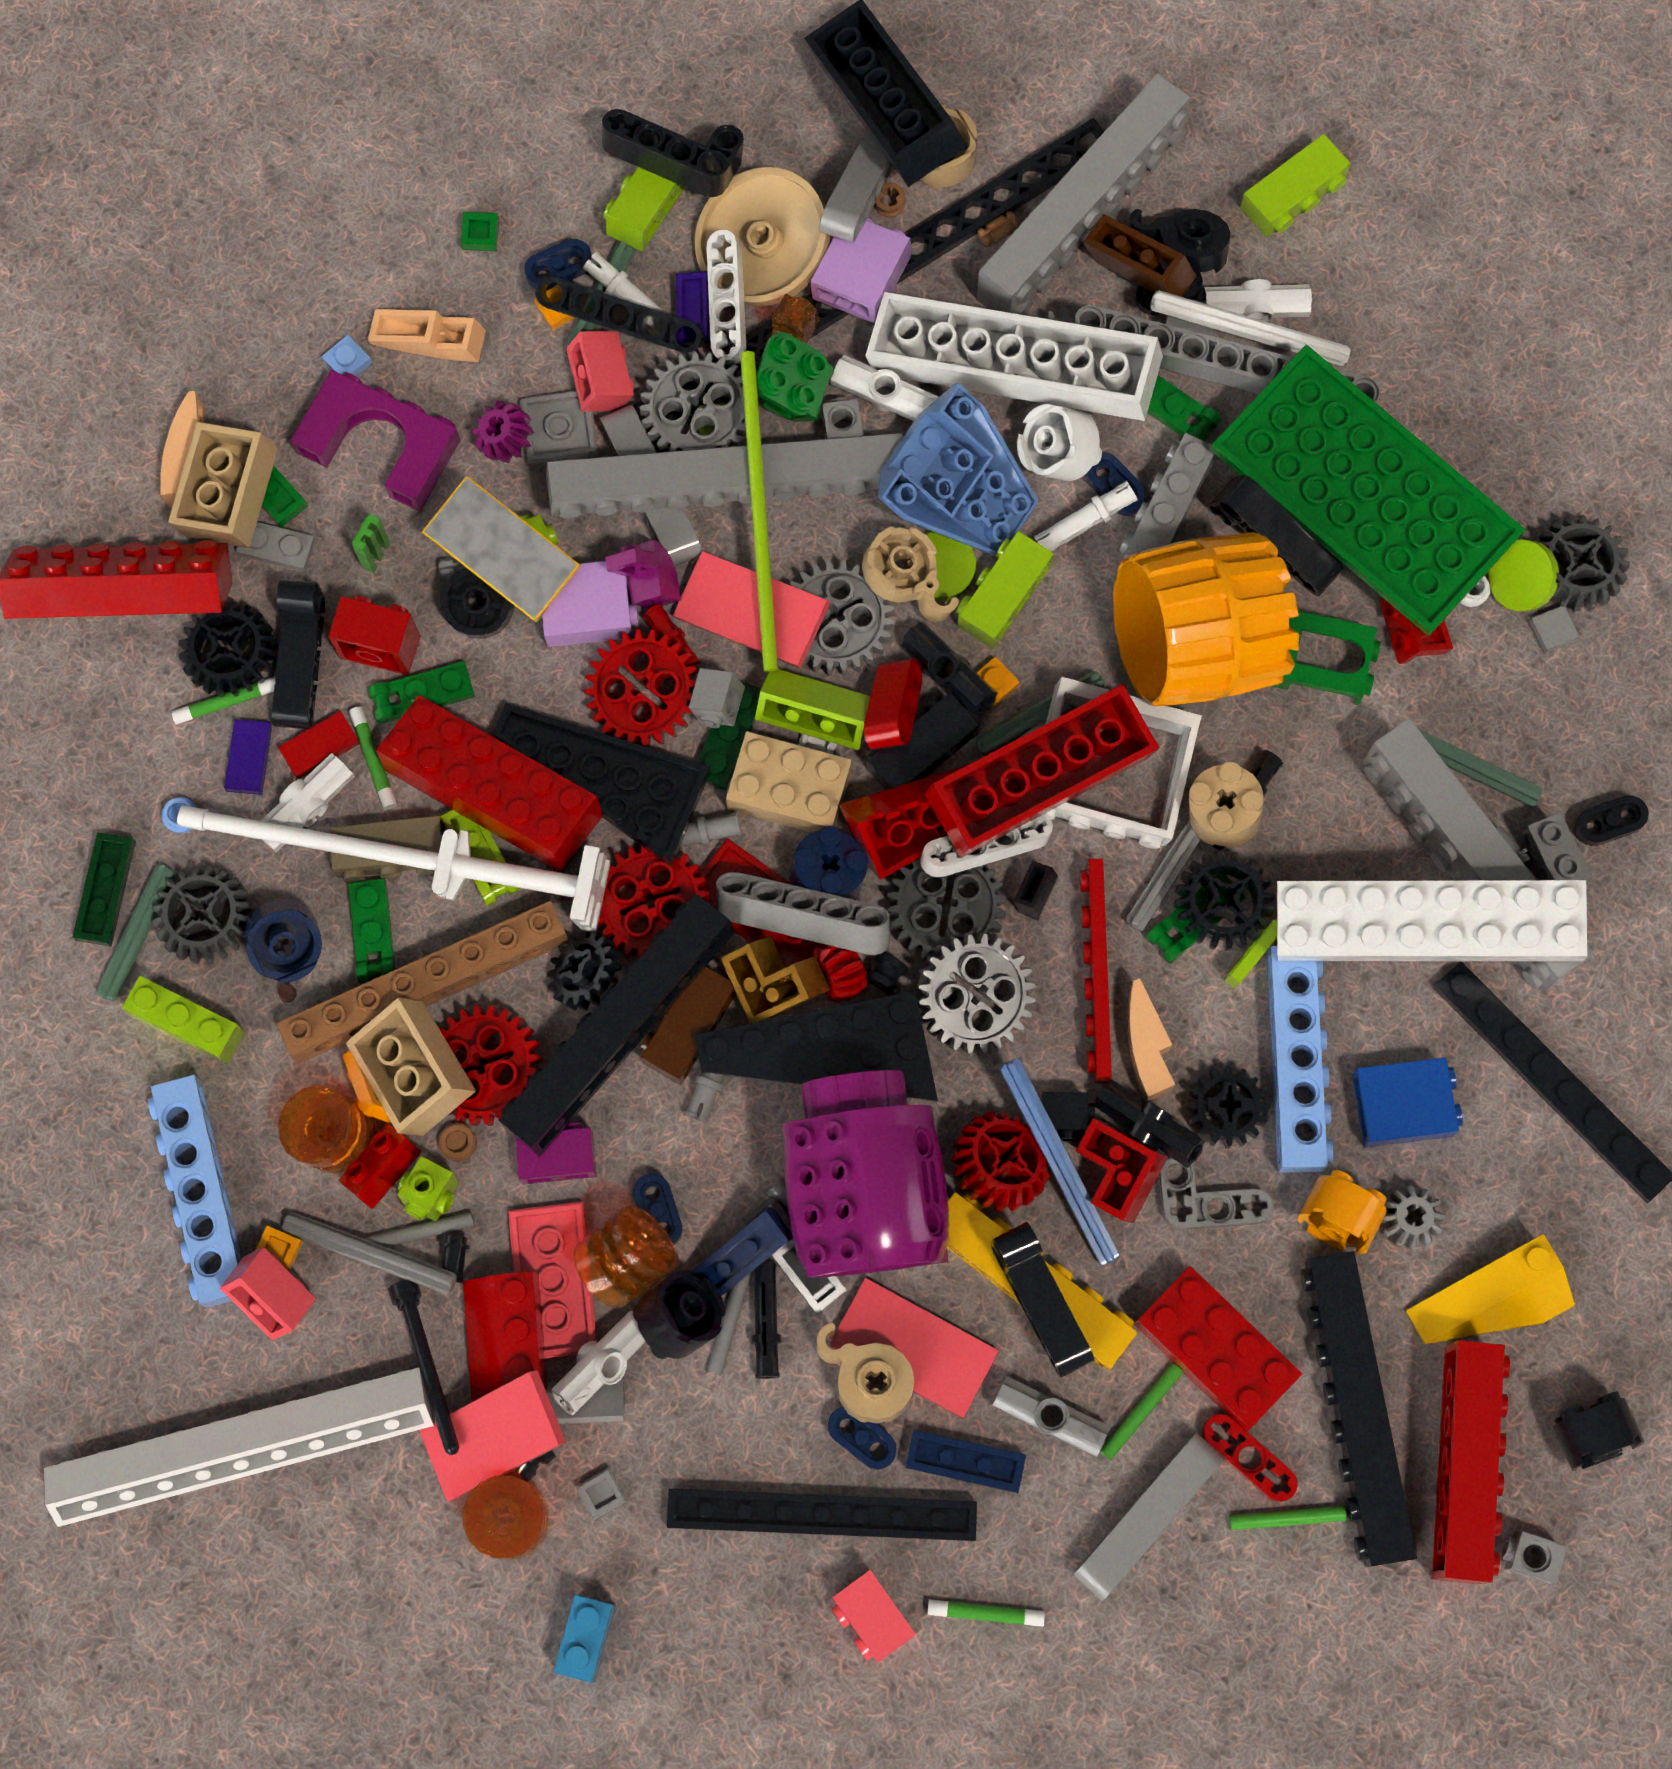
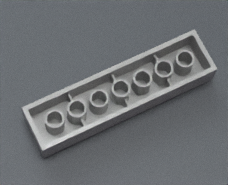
M1157 73L979 270L977 301L990 310L1026 315L1033 304L1031 300L1038 292L1044 294L1051 287L1055 280L1053 275L1060 267L1065 270L1071 265L1077 255V248L1084 243L1083 241L1102 215L1105 214L1113 218L1121 206L1120 200L1126 194L1132 196L1137 191L1143 181L1141 177L1148 169L1153 172L1162 162L1165 156L1163 152L1170 145L1174 148L1180 143L1186 133L1184 125L1190 116V113L1187 112L1190 97Z
M1410 718L1373 743L1363 761L1365 765L1364 772L1367 778L1374 785H1381L1388 794L1386 800L1392 810L1397 814L1402 812L1410 823L1408 828L1413 837L1420 843L1425 842L1433 852L1431 858L1438 869L1442 872L1447 870L1455 881L1536 880ZM1587 945V957L1584 961H1518V963L1524 969L1522 975L1525 981L1533 989L1539 988L1544 994L1579 969L1594 952Z

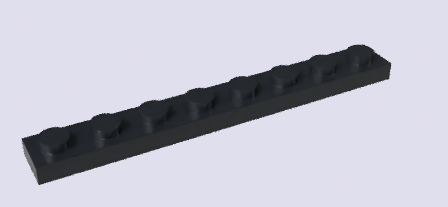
M1462 961L1434 985L1433 989L1646 1203L1655 1198L1672 1181V1172Z
M670 1488L668 1492L667 1528L976 1541L977 1501Z

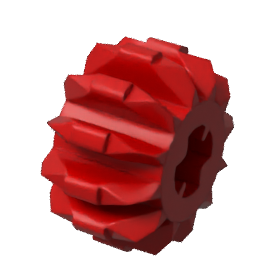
M822 943L821 946L814 949L811 957H816L830 990L825 993L829 1000H834L837 1003L849 1001L857 997L867 987V971L863 967V960L860 959L858 952Z

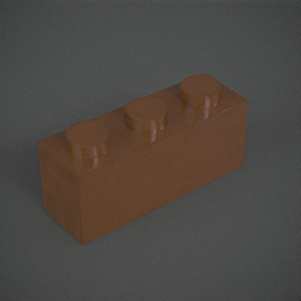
M1105 214L1102 215L1083 241L1096 263L1153 293L1160 290L1182 297L1197 277L1185 255Z
M705 967L661 1017L660 1021L662 1023L656 1033L649 1032L639 1050L643 1053L641 1056L643 1064L682 1086L699 1057L695 1034L715 1031L736 996L732 982Z

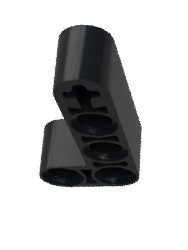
M610 110L602 119V147L608 154L707 197L722 195L742 162L744 137L741 130L733 125L717 127L707 144L703 145L625 110Z
M1246 475L1232 478L1208 505L1210 511L1215 516L1219 514L1225 519L1224 523L1226 525H1238L1246 533L1253 532L1266 536L1278 549L1277 557H1281L1285 561L1289 574L1315 596H1320L1344 569L1340 561L1310 536L1256 481Z
M280 580L277 588V609L282 617L272 705V722L274 727L310 729L313 726L317 691V685H314V681H318L321 651L317 650V648L321 647L324 617L321 616V613H325V597L317 582Z
M1024 1222L993 1238L991 1241L992 1251L1057 1375L1062 1378L1095 1361L1088 1342L1042 1257L1041 1245L1030 1224Z

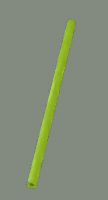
M745 351L740 353L763 669L764 672L778 671L755 352Z

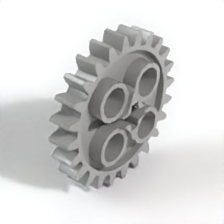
M693 352L691 361H686L685 357L679 354L678 365H674L671 361L666 360L667 371L663 372L656 368L654 373L657 381L646 380V387L650 392L641 393V400L646 405L640 406V414L646 417L642 420V425L645 430H650L648 432L650 441L659 440L657 443L659 452L666 450L668 447L669 452L725 448L729 445L733 447L741 446L738 436L746 437L742 376L736 377L738 374L736 365L725 369V358L722 357L715 364L712 362V354L709 352L704 361L699 360L697 352ZM687 382H695L699 385L691 391L682 388ZM713 383L714 385L705 393L707 385ZM718 397H726L730 400L724 406H718L713 403ZM702 399H703L704 409L699 408ZM691 408L697 409V410L695 411V413H694L693 418H692V410H691ZM671 411H677L682 414L677 420L665 418L667 413ZM690 424L687 434H682L681 432ZM703 426L714 429L711 434L706 436L696 433Z
M842 560L839 569H834L831 561H827L826 571H821L814 564L811 577L801 571L800 579L802 583L799 584L794 581L789 583L790 586L830 602L818 630L820 634L815 637L803 665L812 660L813 672H817L824 665L827 666L828 676L832 675L834 667H839L842 675L846 676L847 666L852 665L857 672H860L861 660L872 665L874 660L872 652L879 655L884 654V647L880 642H891V634L885 630L894 629L895 621L888 617L894 615L895 609L894 606L886 605L890 601L884 600L871 590L864 576L860 575L859 564H856L852 571L847 570L846 561ZM836 589H844L849 595L844 599L838 600L833 598L831 593ZM858 599H861L863 601L862 603L853 605V602H855ZM834 613L835 616L839 617L843 614V621L839 622L836 618L830 621V615ZM857 616H866L871 622L867 626L860 627L853 623V619ZM835 636L839 637L843 643L836 648H831L825 645L824 641L829 637Z
M964 933L963 944H961L957 938L950 937L951 949L939 944L937 949L941 956L937 959L928 955L926 958L932 965L931 969L919 970L927 978L926 982L915 984L916 988L925 991V996L917 998L918 1004L926 1005L927 1009L920 1013L921 1018L932 1019L926 1028L929 1032L932 1033L940 1029L937 1036L939 1042L944 1043L951 1037L950 1048L957 1050L962 1042L964 1052L969 1054L972 1053L975 1044L979 1052L987 1053L988 1042L999 1050L1001 1049L1000 1038L1002 1036L1011 1042L1014 1041L1013 1034L1010 1031L1013 1027L1022 1031L1025 1029L1019 1021L1020 1017L1032 1016L1024 1008L1025 1004L1036 1002L1035 998L1026 995V991L1036 987V983L1025 981L1024 979L1032 972V969L1019 967L1025 959L1024 955L1017 954L1011 957L1015 946L1008 943L1001 948L1002 938L994 936L988 944V936L985 933H979L976 942L972 934ZM976 957L980 964L979 970L974 976L968 977L965 972V965L969 959ZM955 972L967 984L977 987L981 995L1001 1008V1012L996 1014L984 1002L974 999L970 991L950 978V973ZM1004 979L1007 982L1008 991L1004 997L997 999L994 995V987L998 981ZM954 987L958 994L957 1000L953 1005L945 1006L943 994L947 989ZM983 1009L986 1014V1021L981 1027L974 1028L971 1022L972 1016L976 1011Z

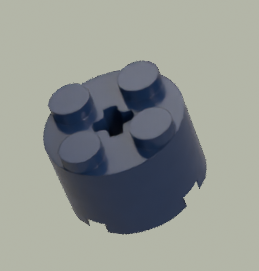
M827 826L822 830L807 835L797 846L790 868V885L856 900L867 872L868 857L861 845L853 837L841 832L836 827Z
M295 899L269 901L258 907L246 921L245 944L248 959L252 967L260 975L275 979L278 982L287 983L305 977L314 969L322 950L321 934L316 918L299 901ZM284 936L286 939H289V943L283 945L277 938Z

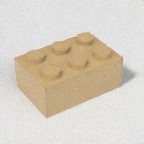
M197 422L168 523L185 537L213 540L217 543H228L229 545L250 548L278 447L261 432Z
M746 731L726 797L727 810L810 833L822 830L827 826L836 827L841 811L839 804H842L852 773V759Z
M397 998L346 1042L398 1134L425 1135L476 1092L423 1001Z

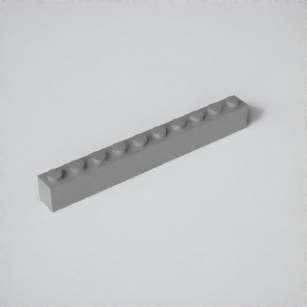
M903 433L762 444L765 499L774 498L777 501H786L795 496L809 495L812 498H822L830 493L845 492L847 495H857L865 490L879 489L881 469L902 440ZM747 446L547 462L546 480L551 517L560 516L564 519L579 517L581 514L588 513L608 516L617 511L624 510L644 513L653 508L660 507L680 510L688 505L696 504L715 507L724 502L731 501L751 504Z

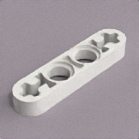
M718 230L710 235L706 246L711 350L718 360L724 357L726 365H735L741 361L740 353L746 351L742 247L732 232ZM724 241L731 245L725 249V258L729 263H724V257L718 250L723 247ZM724 273H732L734 275L732 285L726 289L718 288L719 277ZM724 307H735L733 319L728 322H721L719 320V313ZM724 332H729V339L735 345V347L730 348V354H726L722 350V348H726L728 345V338Z
M1037 817L1006 834L1012 840L1011 844L1002 845L994 840L979 848L980 853L968 854L960 858L949 836L932 840L923 849L920 860L921 868L930 876L944 877L1039 849L1049 841L1053 829L1052 821Z

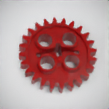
M636 629L635 639H631L626 632H622L621 644H618L613 639H609L611 651L606 652L600 648L597 650L603 659L601 662L590 661L589 664L597 671L596 674L585 675V679L594 684L593 687L584 690V694L594 697L595 700L586 706L590 710H599L594 716L593 721L596 723L606 721L602 729L604 733L608 734L616 729L614 737L623 740L628 735V742L635 744L641 738L643 746L650 747L651 737H654L662 745L664 744V733L667 732L676 738L675 726L677 724L685 728L688 727L683 717L685 714L694 715L689 709V704L696 680H692L691 677L699 672V668L687 666L693 659L690 653L680 656L684 645L677 642L670 647L672 637L667 634L658 641V632L655 630H651L647 639H645L643 631ZM647 654L649 657L648 667L644 671L637 672L634 668L635 659L639 655ZM625 667L636 679L645 683L651 692L667 704V709L662 710L653 700L640 693L639 688L619 672V668ZM673 677L676 681L675 690L669 695H663L660 690L661 683L666 678ZM623 681L626 687L624 695L619 699H613L610 693L612 686L616 682ZM643 705H650L652 708L651 718L647 722L640 723L637 720V711Z
M629 846V857L626 859L618 853L615 854L618 864L615 867L610 865L600 912L602 915L599 916L597 927L607 926L601 934L608 939L614 937L613 942H615L614 948L616 950L625 945L624 955L627 958L635 950H637L638 956L642 957L650 948V942L654 935L671 924L673 920L667 919L665 916L666 910L671 905H682L685 901L690 902L696 894L705 901L711 898L708 891L699 890L708 883L705 877L695 878L701 871L698 864L687 868L690 862L688 854H684L679 859L676 856L672 867L643 846L641 847V853L638 854ZM666 871L671 874L669 882L664 886H655L653 884V878L657 873ZM625 885L636 886V893L632 898L627 900L619 898V891ZM679 888L682 890L678 895H669L675 889ZM649 895H653L656 899L655 907L649 909L646 905V897ZM624 909H633L629 911L627 915H620L621 911ZM638 918H647L649 920V926L644 932L633 933L631 931L633 922Z
M474 1005L473 1016L467 1010L460 1009V1021L450 1016L447 1017L450 1028L448 1030L439 1029L454 1054L457 1049L465 1046L467 1057L460 1065L464 1072H467L466 1075L470 1082L478 1081L480 1087L476 1097L473 1099L467 1098L448 1115L453 1114L457 1110L455 1117L457 1121L464 1122L469 1116L470 1125L478 1126L482 1118L485 1125L493 1126L495 1115L500 1119L505 1105L511 1099L518 1098L527 1088L529 1078L537 1071L535 1064L544 1061V1057L533 1053L534 1050L541 1046V1043L537 1040H528L533 1035L534 1030L530 1027L521 1029L524 1023L523 1018L517 1016L511 1020L512 1012L507 1009H503L498 1016V1008L493 1005H489L486 1015L481 1006ZM499 1032L501 1043L498 1048L490 1051L488 1040L492 1034ZM510 1051H513V1056L511 1058H508L506 1060H499V1058H502L505 1055H507ZM482 1059L491 1061V1063H488L484 1066V1073L478 1070H473L483 1065ZM511 1066L514 1072L513 1079L508 1084L503 1085L500 1080L501 1072L506 1067Z

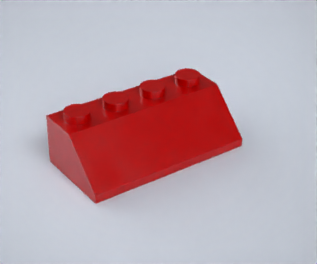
M528 1271L497 1274L463 1281L471 1402L535 1370H538L547 1393L538 1273Z

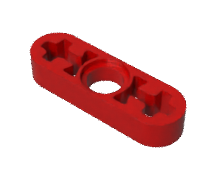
M1218 1414L1205 1422L1202 1428L1203 1438L1225 1457L1224 1460L1269 1500L1283 1502L1294 1496L1298 1487L1295 1474L1231 1417ZM1213 1423L1217 1426L1223 1423L1227 1424L1229 1428L1226 1433L1234 1441L1237 1440L1238 1435L1245 1439V1441L1234 1448L1231 1456L1225 1452V1449L1231 1446L1224 1439L1215 1442L1211 1438L1214 1434L1211 1428ZM1252 1447L1258 1451L1260 1463L1255 1469L1249 1470L1240 1464L1239 1453L1243 1448ZM1268 1460L1274 1464V1467L1268 1470L1272 1475L1277 1478L1285 1475L1288 1478L1285 1483L1289 1489L1287 1493L1279 1491L1276 1494L1271 1491L1273 1482L1266 1476L1262 1477L1261 1482L1255 1478V1475L1265 1469Z

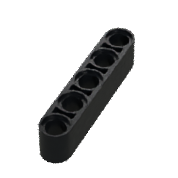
M548 276L540 280L536 286L535 295L538 302L548 309L678 352L689 353L697 351L703 346L706 339L704 328L694 320L564 277ZM552 282L557 283L562 290V296L557 302L550 301L546 294L547 287ZM585 293L592 295L596 302L595 308L591 313L584 312L580 307V299ZM618 304L626 306L629 311V318L623 325L617 323L613 317V310ZM652 315L659 317L663 324L662 331L658 335L650 334L646 327V322ZM685 326L693 328L696 333V341L690 347L685 346L679 337L680 331Z

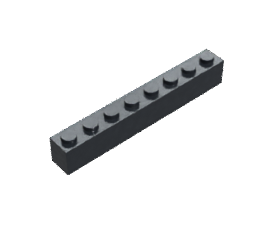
M697 894L690 902L685 901L677 909L674 916L675 919L671 924L654 935L650 942V948L642 957L638 956L631 961L626 969V975L617 985H611L604 992L600 1005L593 1013L589 1012L581 1018L576 1027L577 1031L568 1041L561 1042L555 1048L550 1062L543 1070L538 1069L529 1078L527 1088L518 1098L511 1099L503 1108L502 1116L498 1121L511 1135L539 1158L736 933L731 921Z
M1351 1251L1309 1258L1305 1262L1306 1269L1300 1270L1301 1282L1304 1292L1310 1291L1313 1306L1308 1307V1317L1312 1330L1318 1329L1321 1344L1315 1346L1316 1357L1319 1367L1326 1368L1328 1382L1323 1383V1392L1327 1406L1333 1405L1336 1420L1331 1421V1432L1334 1443H1341L1344 1459L1338 1460V1466L1342 1482L1349 1483L1351 1498H1346V1507L1350 1521H1356L1359 1536L1354 1537L1357 1559L1364 1560L1365 1568L1417 1559L1355 1252Z

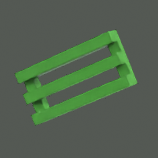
M369 514L354 537L352 546L362 568L374 574L377 569L374 559L381 562L384 557L381 547L388 549L391 543L381 520Z

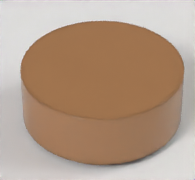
M454 1123L447 1126L441 1132L439 1148L447 1159L454 1162H462L469 1159L475 1153L477 1138L472 1129L467 1125Z

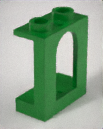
M1298 611L1299 616L1289 619V626L1299 633V645L1302 631L1356 643L1363 651L1361 668L1354 673H1341L1296 663L1298 651L1289 650L1295 666L1291 674L1283 676V682L1274 685V687L1288 690L1290 684L1355 697L1353 704L1359 705L1364 695L1370 696L1373 686L1374 675L1368 673L1371 661L1376 662L1381 646V641L1375 640L1377 627Z

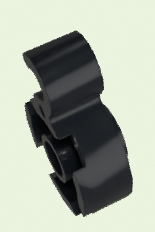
M1135 209L1130 214L1129 227L1185 255L1197 276L1196 278H1200L1201 272H1208L1213 269L1217 273L1226 264L1231 233L1228 224L1220 216L1206 210L1189 209L1181 210L1168 217H1158L1153 223L1146 225L1141 223L1142 211L1140 209Z
M466 567L456 571L451 577L449 576L440 592V608L446 621L458 633L472 639H486L500 633L509 624L514 612L513 604ZM478 593H482V598L486 600V604L481 606L479 610L474 611V607L469 605L470 598H476Z

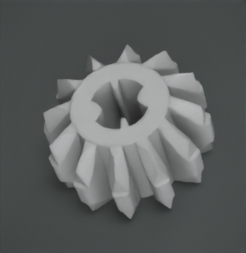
M1413 1185L1406 1187L1405 1195L1398 1189L1394 1190L1391 1193L1393 1201L1387 1200L1384 1205L1387 1212L1391 1214H1386L1382 1223H1391L1392 1226L1384 1232L1385 1237H1390L1396 1232L1399 1236L1395 1241V1246L1398 1248L1402 1247L1408 1239L1411 1251L1419 1248V1240L1426 1247L1433 1244L1431 1234L1439 1236L1443 1232V1229L1434 1223L1445 1219V1213L1434 1212L1433 1210L1441 1203L1440 1200L1436 1198L1429 1203L1426 1200L1429 1190L1426 1188L1422 1189L1417 1197ZM1407 1209H1410V1214L1414 1211L1419 1214L1420 1218L1416 1221L1417 1226H1415V1222L1410 1225L1406 1222L1405 1217L1409 1214Z

